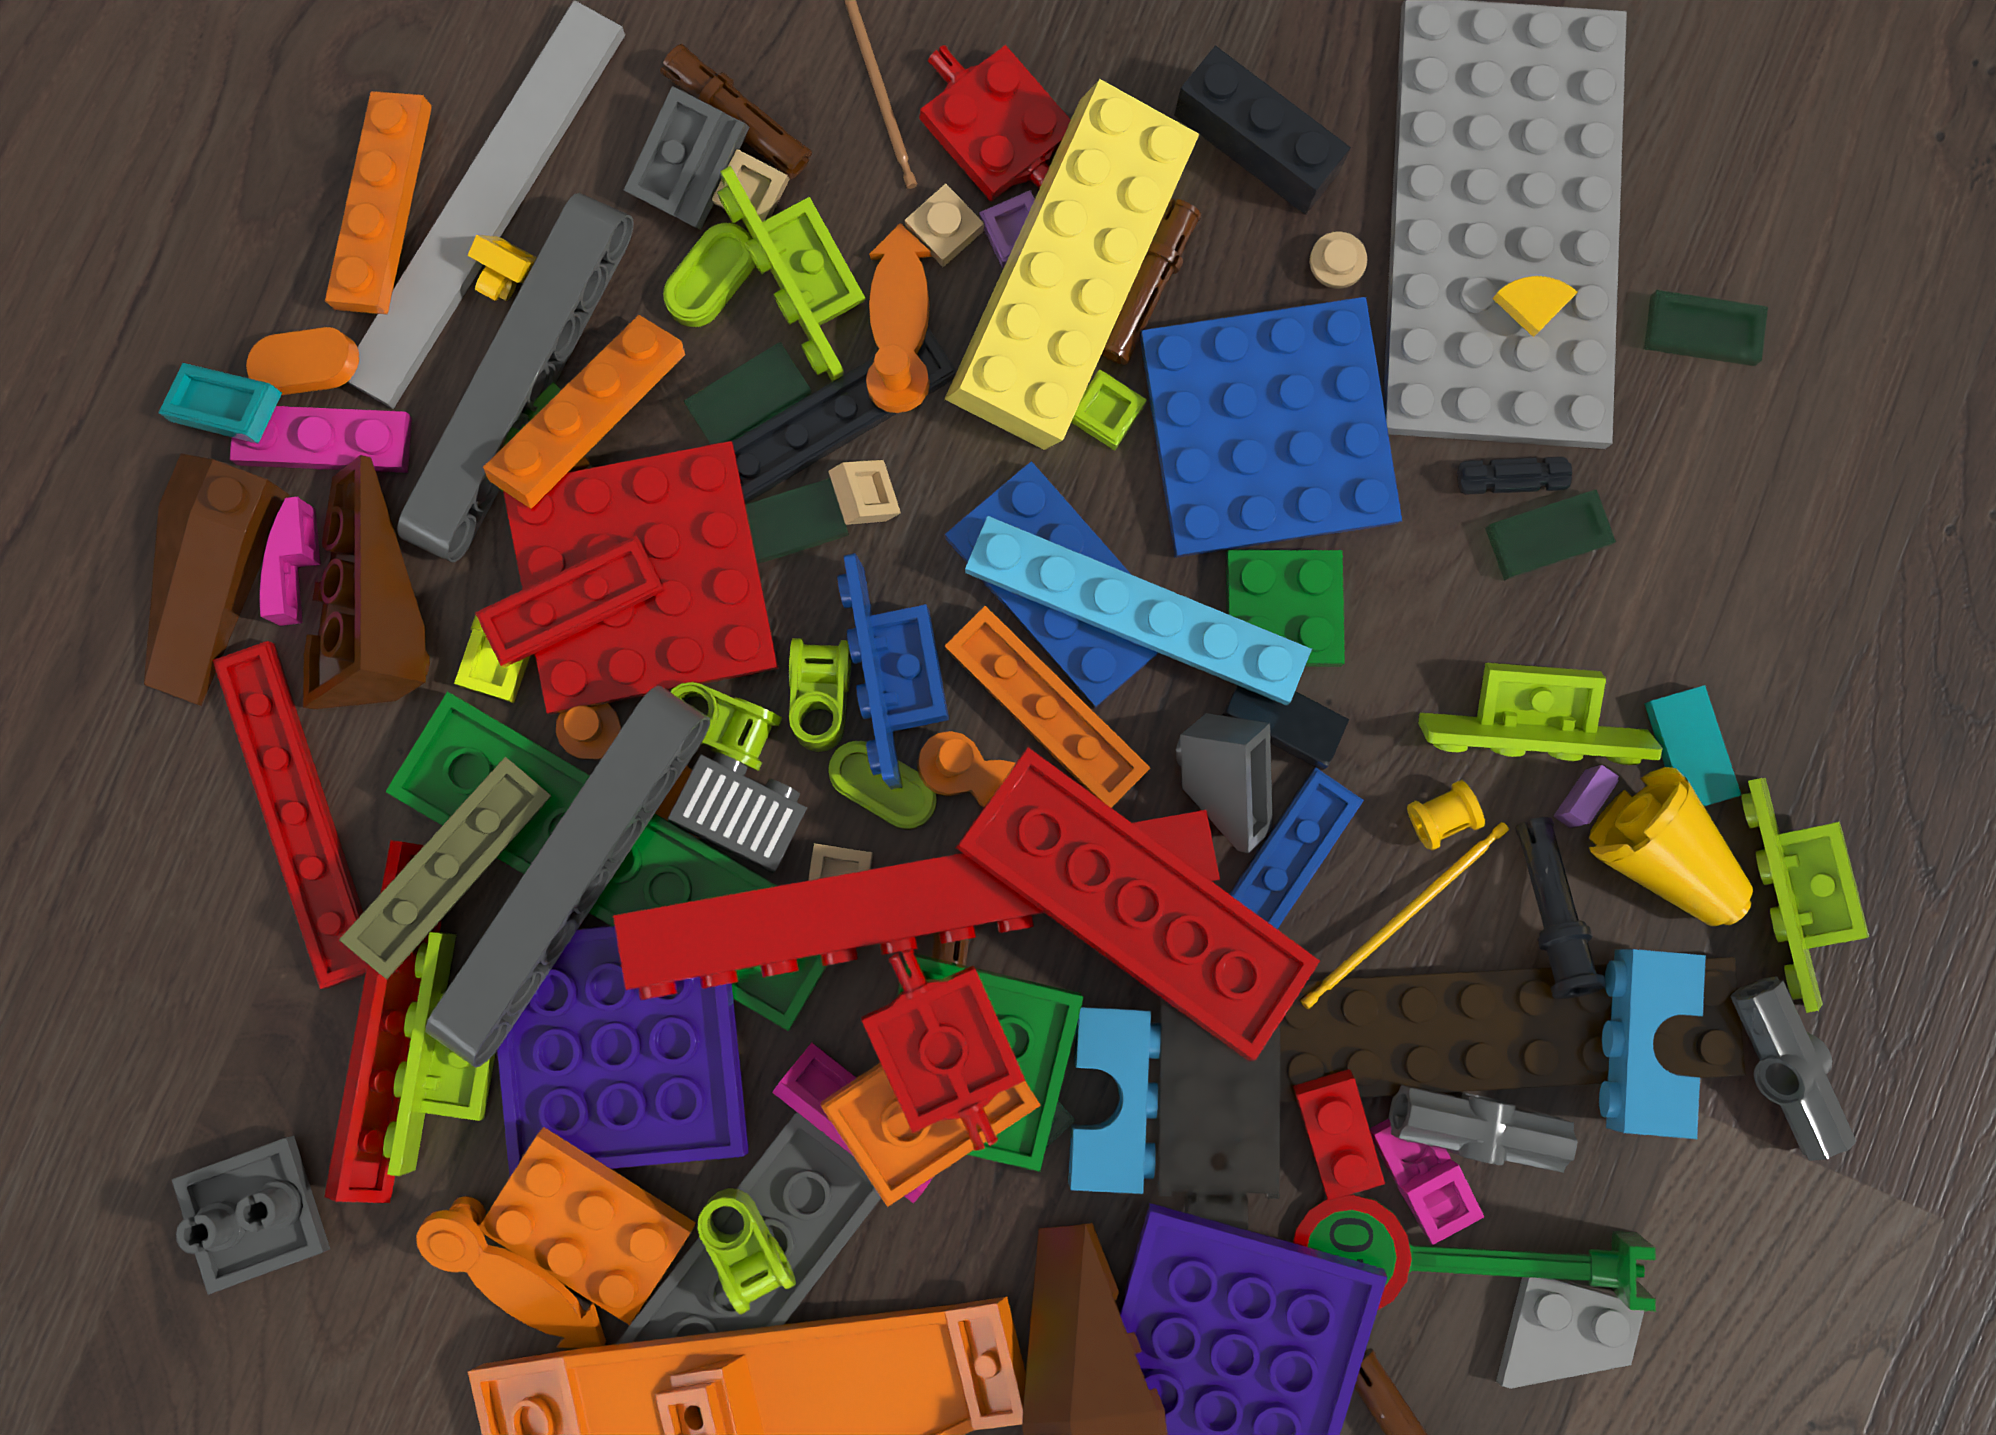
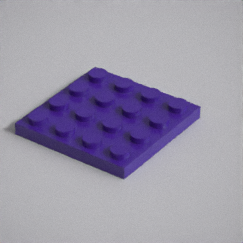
M615 925L578 929L497 1049L509 1177H511L543 1127L610 1169L744 1157L749 1153L732 983L702 989L700 977L676 981L677 994L640 1000L638 989L625 990Z
M1150 1203L1119 1313L1127 1333L1135 1332L1142 1352L1137 1354L1136 1357L1149 1390L1157 1388L1165 1410L1167 1434L1340 1435L1387 1281V1275L1384 1268Z

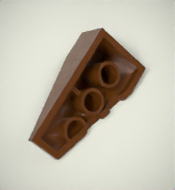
M180 454L158 506L144 685L202 706L216 673L212 660L218 659L224 654L262 564L268 537L277 513L285 498L290 497V494L268 479L214 459Z
M359 455L332 477L322 538V546L325 550L331 552L330 562L323 573L322 581L315 582L312 601L321 602L323 606L318 635L307 634L303 670V708L324 709L397 701L426 683V676L429 671L430 658L425 650L424 623L371 457Z
M1093 1223L1047 1227L1038 1230L1022 1417L1023 1435H1168L1165 1410L1157 1388L1149 1390L1136 1357L1137 1354L1142 1352L1135 1332L1127 1333L1115 1303L1119 1290Z

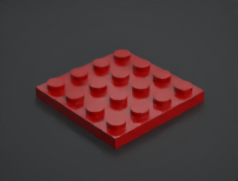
M732 441L569 472L531 509L503 491L522 590L636 535L640 539L665 590L535 653L547 714L567 712L576 706L592 707L642 697L656 686H662L671 691L681 683L695 682L706 684L779 669Z

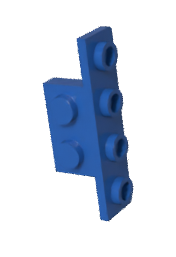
M856 553L844 555L846 573L838 575L837 579L842 604L845 609L853 608L856 628L847 630L850 654L854 664L862 662L865 683L857 685L859 707L863 719L872 718L875 739L866 741L869 765L873 776L881 774L882 779L891 790L902 788L893 731L949 720L930 611L927 605H921L872 615L864 567Z

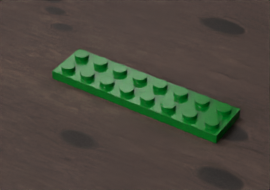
M447 691L385 792L443 826L496 766L507 757L551 795V798L497 857V859L525 874L590 775ZM654 814L589 913L612 926L615 925L614 915L771 888L778 885L668 822L661 816ZM821 955L797 959L799 971L762 977L761 966L736 970L738 982L732 983L733 999L789 1031L828 965L822 966Z

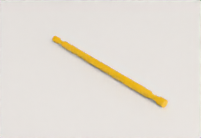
M1500 822L1487 838L1473 846L1328 975L1315 991L1308 993L1301 999L1302 1005L1306 1009L1311 1008L1325 991L1332 989L1486 852L1490 844L1504 836L1509 831L1508 826Z

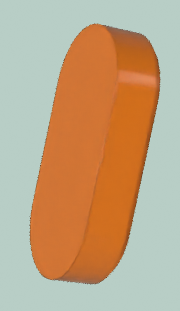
M331 327L274 334L262 338L253 346L247 358L246 369L249 379L270 383L282 392V395L332 389L342 386L352 378L359 364V351L352 339Z

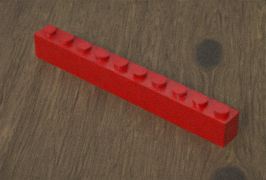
M1206 810L1133 823L1210 881L1220 880ZM964 853L614 915L613 918L625 990L638 989L640 1000L677 994L676 981L700 977L701 988L704 989L738 982L736 970L761 966L762 977H769L799 971L797 959L821 955L822 966L858 960L856 948L880 944L882 955L902 952L909 948L917 949L916 937L939 933L940 943L945 944L976 938L974 926L997 922L999 933L1034 927L1032 915L1044 912Z

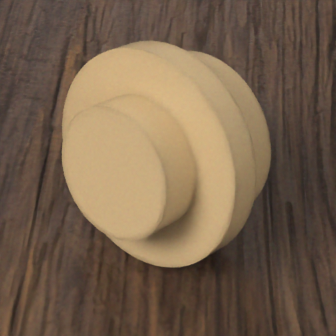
M1331 232L1324 235L1316 242L1310 255V267L1316 279L1323 285L1335 289L1346 288L1355 284L1361 278L1367 266V253L1363 244L1355 236L1346 232Z

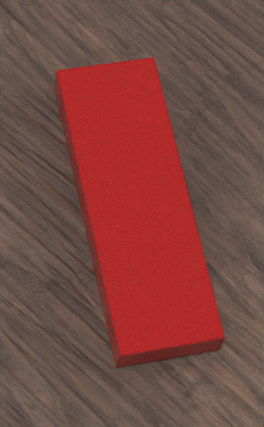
M636 535L479 610L475 614L500 666L505 668L665 590L640 539Z

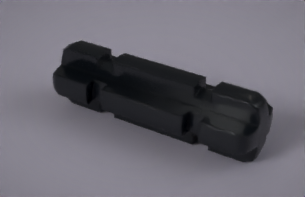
M1545 457L1542 463H1537V458L1490 460L1489 465H1483V460L1463 461L1458 467L1457 482L1461 492L1465 495L1485 494L1487 488H1492V493L1538 492L1541 486H1546V491H1562L1568 489L1571 485L1572 465L1565 457Z

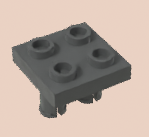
M294 1136L286 1137L171 1179L184 1218L176 1231L177 1243L186 1253H195L208 1295L330 1250Z

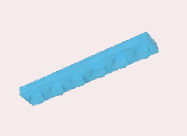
M990 516L986 518L965 568V573L1285 705H1288L1292 700L1312 650L1304 645Z

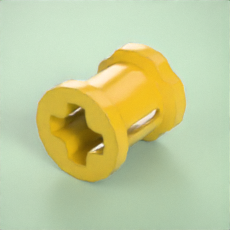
M1463 780L1453 783L1451 791L1424 804L1414 801L1407 805L1410 820L1419 839L1431 851L1440 847V840L1468 827L1477 830L1485 826L1481 806L1471 788Z

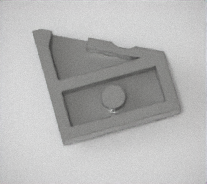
M1522 1277L1496 1382L1503 1387L1512 1389L1629 1366L1632 1364L1644 1311L1629 1310L1615 1295L1560 1279Z

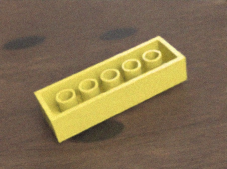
M1101 79L1094 84L1078 103L945 396V400L1043 450L1063 441L1199 136L1197 132Z

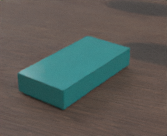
M182 363L160 408L159 414L174 423L259 444L282 392L270 383Z
M1705 685L1644 703L1655 738L1662 747L1661 756L1665 767L1677 768L1687 778L1703 806L1741 796Z

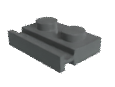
M672 86L624 191L701 230L714 204L712 198L721 182L720 171L728 167L736 149H740L750 127L744 122Z

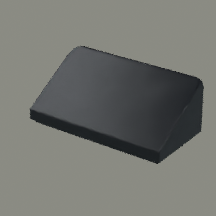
M1238 685L1221 716L1270 723V742L1272 745L1320 770L1329 767L1350 720L1297 691L1294 692L1291 702L1285 705Z

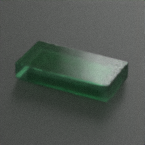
M1656 290L1650 296L1644 350L1756 366L1762 361L1768 307Z
M781 342L687 398L684 400V403L710 445L734 441L812 393Z
M831 478L746 504L757 564L849 536Z
M1597 489L1489 524L1485 528L1504 581L1609 547L1616 543Z

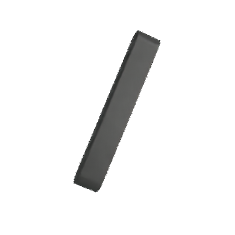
M576 193L568 200L403 508L397 526L398 535L401 539L449 562L458 561L466 553L500 490L488 480L483 466L504 447L506 436L511 427L520 430L522 424L526 425L530 421L528 415L523 412L526 409L536 411L538 407L533 405L535 400L552 383L556 384L629 245L634 225L632 216L582 193Z
M662 686L652 688L642 698L433 1010L425 1027L427 1034L475 1068L482 1066L493 1056L699 748L710 726V718Z

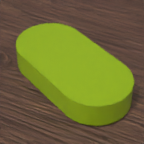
M721 223L712 226L702 235L668 278L664 286V302L670 315L678 323L688 327H700L710 323L752 272L755 263L745 245L752 238L744 228L732 223Z
M848 742L840 746L832 755L829 763V777L835 789L844 797L891 825L906 830L919 828L931 819L936 809V793L925 786L916 770L899 760L902 788L891 790L882 779L881 774L873 776L869 765L866 742Z

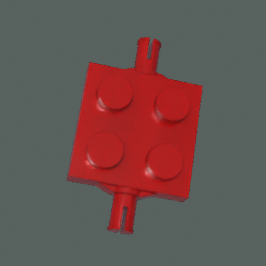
M946 45L939 47V52L935 50L929 57L928 63L934 67L948 85L941 94L920 109V121L990 202L1011 186L1027 182L1030 179L1040 189L1049 169L1048 163L1053 154L1057 152L1071 119L1006 45L981 64L969 67L968 69H964Z
M913 948L903 950V956L911 971L910 975L907 974L898 953L888 959L892 964L903 992L892 1003L861 1016L862 1023L912 1133L940 1120L961 1118L973 1144V1149L975 1151L984 1149L985 1146L976 1125H980L989 1146L994 1144L998 1137L995 1135L983 1107L987 1106L997 1094L1026 1080L974 965L944 979L926 981L914 955Z

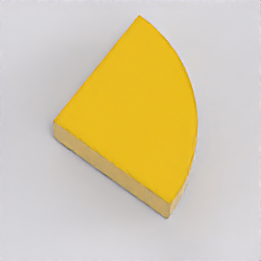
M1529 276L1507 284L1492 299L1531 336L1535 337L1578 292L1568 284L1554 278Z

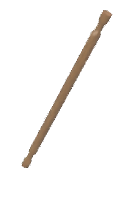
M844 0L897 160L901 164L904 173L903 178L907 189L917 186V182L910 170L908 155L856 0Z

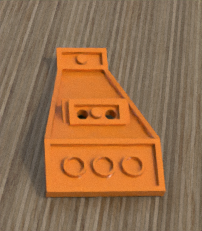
M1007 1297L946 1306L581 1348L484 1363L468 1371L482 1435H965L974 1430L1022 1425L1026 1382L1025 1367ZM697 1407L700 1408L702 1417L699 1415Z

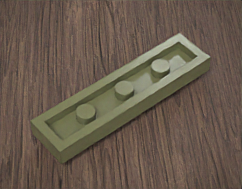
M505 757L339 940L385 979H388L551 798V795Z

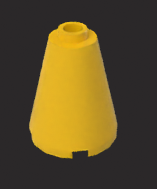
M1664 767L1641 777L1640 779L1647 786L1633 797L1626 790L1617 795L1600 814L1590 831L1589 839L1596 844V847H1589V849L1596 858L1709 926L1731 925L1746 915L1751 907L1750 898L1753 893V887L1689 781L1677 768Z

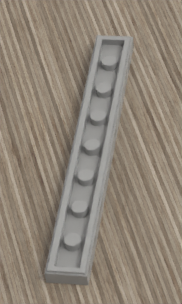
M573 1L393 289L388 315L378 314L358 345L359 364L352 378L346 383L392 409L395 408L483 266L482 263L467 256L476 235L501 237L625 37L622 26L581 3Z

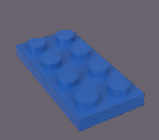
M1032 461L945 534V539L968 563L986 518L990 516L1131 574ZM982 580L1093 709L1099 706L1159 654L1154 650Z

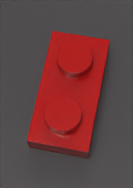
M1344 1070L1294 1085L1293 1088L1328 1201L1384 1185L1383 1174L1357 1084L1351 1070Z

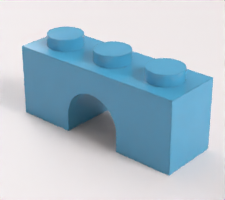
M1636 949L1615 950L1614 961H1609L1605 973L1606 993L1608 996H1612L1611 1021H1606L1602 1033L1603 1053L1606 1057H1609L1608 1081L1602 1083L1599 1093V1109L1602 1117H1606L1607 1129L1630 1134L1697 1139L1700 1077L1672 1074L1665 1070L1655 1057L1653 1038L1659 1025L1669 1017L1675 1015L1703 1016L1706 955Z
M1081 1006L1075 1030L1074 1066L1076 1068L1099 1069L1109 1073L1117 1084L1119 1101L1114 1113L1102 1123L1096 1125L1071 1124L1068 1174L1070 1190L1143 1194L1144 1179H1154L1155 1143L1145 1142L1146 1118L1156 1119L1158 1083L1148 1082L1149 1058L1159 1059L1161 1026L1160 1023H1151V1011Z

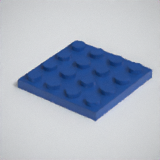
M1366 297L1141 330L1140 342L1175 558L1398 524L1402 521Z

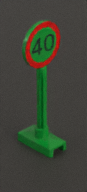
M1356 1194L1330 1201L1326 1198L1308 1210L1295 1231L1294 1244L1384 1268L1387 1281L1378 1310L1394 1301L1406 1284L1408 1274L1411 1271L1584 1280L1589 1281L1590 1286L1612 1287L1613 1292L1629 1310L1656 1311V1299L1636 1281V1277L1644 1278L1645 1276L1644 1265L1636 1263V1259L1656 1260L1655 1247L1637 1232L1613 1231L1612 1250L1589 1249L1588 1254L1412 1245L1408 1241L1406 1231L1392 1211L1375 1199Z

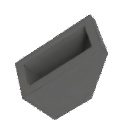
M1208 713L1204 714L1180 735L1177 744L1176 759L1177 763L1182 766L1183 790L1201 810L1207 811L1208 818L1237 851L1249 853L1273 829L1270 723Z

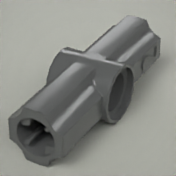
M1777 976L1763 978L1737 989L1730 997L1760 1060L1754 1071L1756 1085L1764 1096L1781 1106L1802 1154L1807 1155L1809 1161L1826 1160L1836 1154L1848 1151L1856 1143V1139L1827 1077L1833 1062L1831 1053L1824 1042L1815 1035L1806 1032L1784 981L1779 980Z
M1401 1085L1397 1095L1392 1098L1389 1112L1391 1135L1408 1142L1448 1148L1453 1154L1495 1165H1504V1161H1510L1564 1173L1566 1166L1574 1161L1578 1142L1575 1137L1573 1122L1538 1112L1515 1109L1516 1106L1513 1104L1469 1093H1462L1461 1097Z

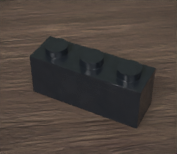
M1216 45L1180 88L1174 116L1305 215L1340 173L1351 149L1349 145Z

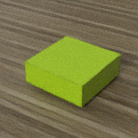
M1099 369L1085 390L1071 423L1115 451L1146 405L1147 399Z

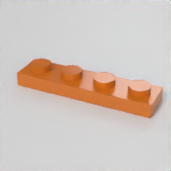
M370 92L325 302L334 310L388 315L432 105L423 95Z
M638 315L483 466L488 480L531 509L685 356L682 341L641 315Z
M986 606L944 646L945 650L1090 793L1112 808L1150 769L1101 718Z

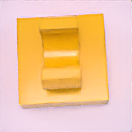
M476 235L467 255L486 266L477 280L475 290L494 301H497L499 297L508 301L517 283H524L537 257L500 237Z

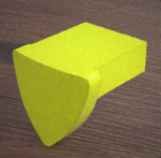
M475 615L470 628L472 632L454 684L471 691L515 703L530 656L505 668L500 666Z

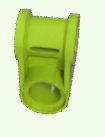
M792 638L789 657V686L791 689L789 721L790 727L799 743L808 750L815 752L828 751L837 746L843 738L847 692H849L851 677V654L848 640H841L839 646L806 645L802 639ZM823 709L833 715L832 726L822 735H810L802 730L803 719L812 710Z
M695 682L681 683L670 691L683 701L689 697L697 696L702 697L708 702L709 710L707 716L710 718V726L701 743L702 745L711 748V751L714 753H722L750 769L759 771L762 762L758 757L772 726H779L782 717L756 704L737 697L732 698ZM751 723H753L752 726H751V728H750V730H749V732H748V735H747V737H746V739H745V741H744V744H743L742 746H740L741 743H742V741H743V738H744V736H745V734H746V732H747V729H748L749 725H750Z
M728 1188L718 1191L713 1195L698 1218L697 1229L700 1239L717 1269L718 1277L728 1299L739 1314H743L750 1310V1302L780 1286L789 1289L796 1285V1280L782 1248L771 1235L755 1202L749 1194L740 1189ZM722 1206H730L737 1209L743 1217L744 1229L732 1235L720 1232L714 1225L712 1219L713 1211Z

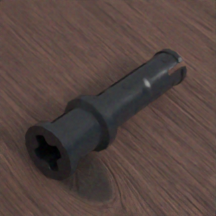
M1549 817L1530 819L1533 828H1529L1528 823L1524 821L1518 824L1515 829L1520 838L1544 927L1539 933L1538 944L1541 950L1547 951L1555 984L1551 987L1552 996L1555 999H1569L1598 992L1607 986L1603 975L1597 974L1588 943L1593 938L1591 928L1586 925V922L1579 921L1554 832L1553 819Z

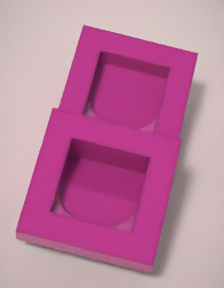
M299 497L285 498L271 528L262 564L260 617L279 626L303 623L298 567L321 565L316 509Z
M1389 1118L1370 1128L1372 1139L1420 1228L1432 1245L1484 1218L1460 1166L1451 1159L1446 1148L1408 1142L1391 1135V1121Z

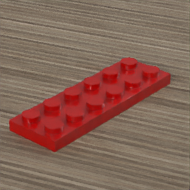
M1029 747L1019 757L955 847L1248 1061H1255L1320 962L1312 954Z

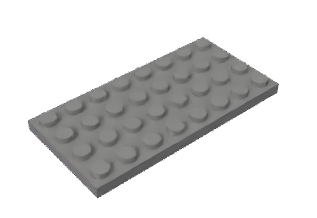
M1468 0L1403 1L1400 22L1383 405L1388 434L1606 449L1613 443L1627 11ZM1529 276L1554 278L1574 288L1578 293L1535 337L1531 336L1492 299L1507 284Z

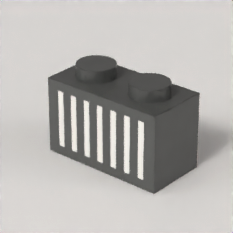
M716 752L713 760L700 755L668 817V822L773 874L807 810V807L797 803L800 793L769 778L766 786H763L745 777L744 775L748 767L722 753Z

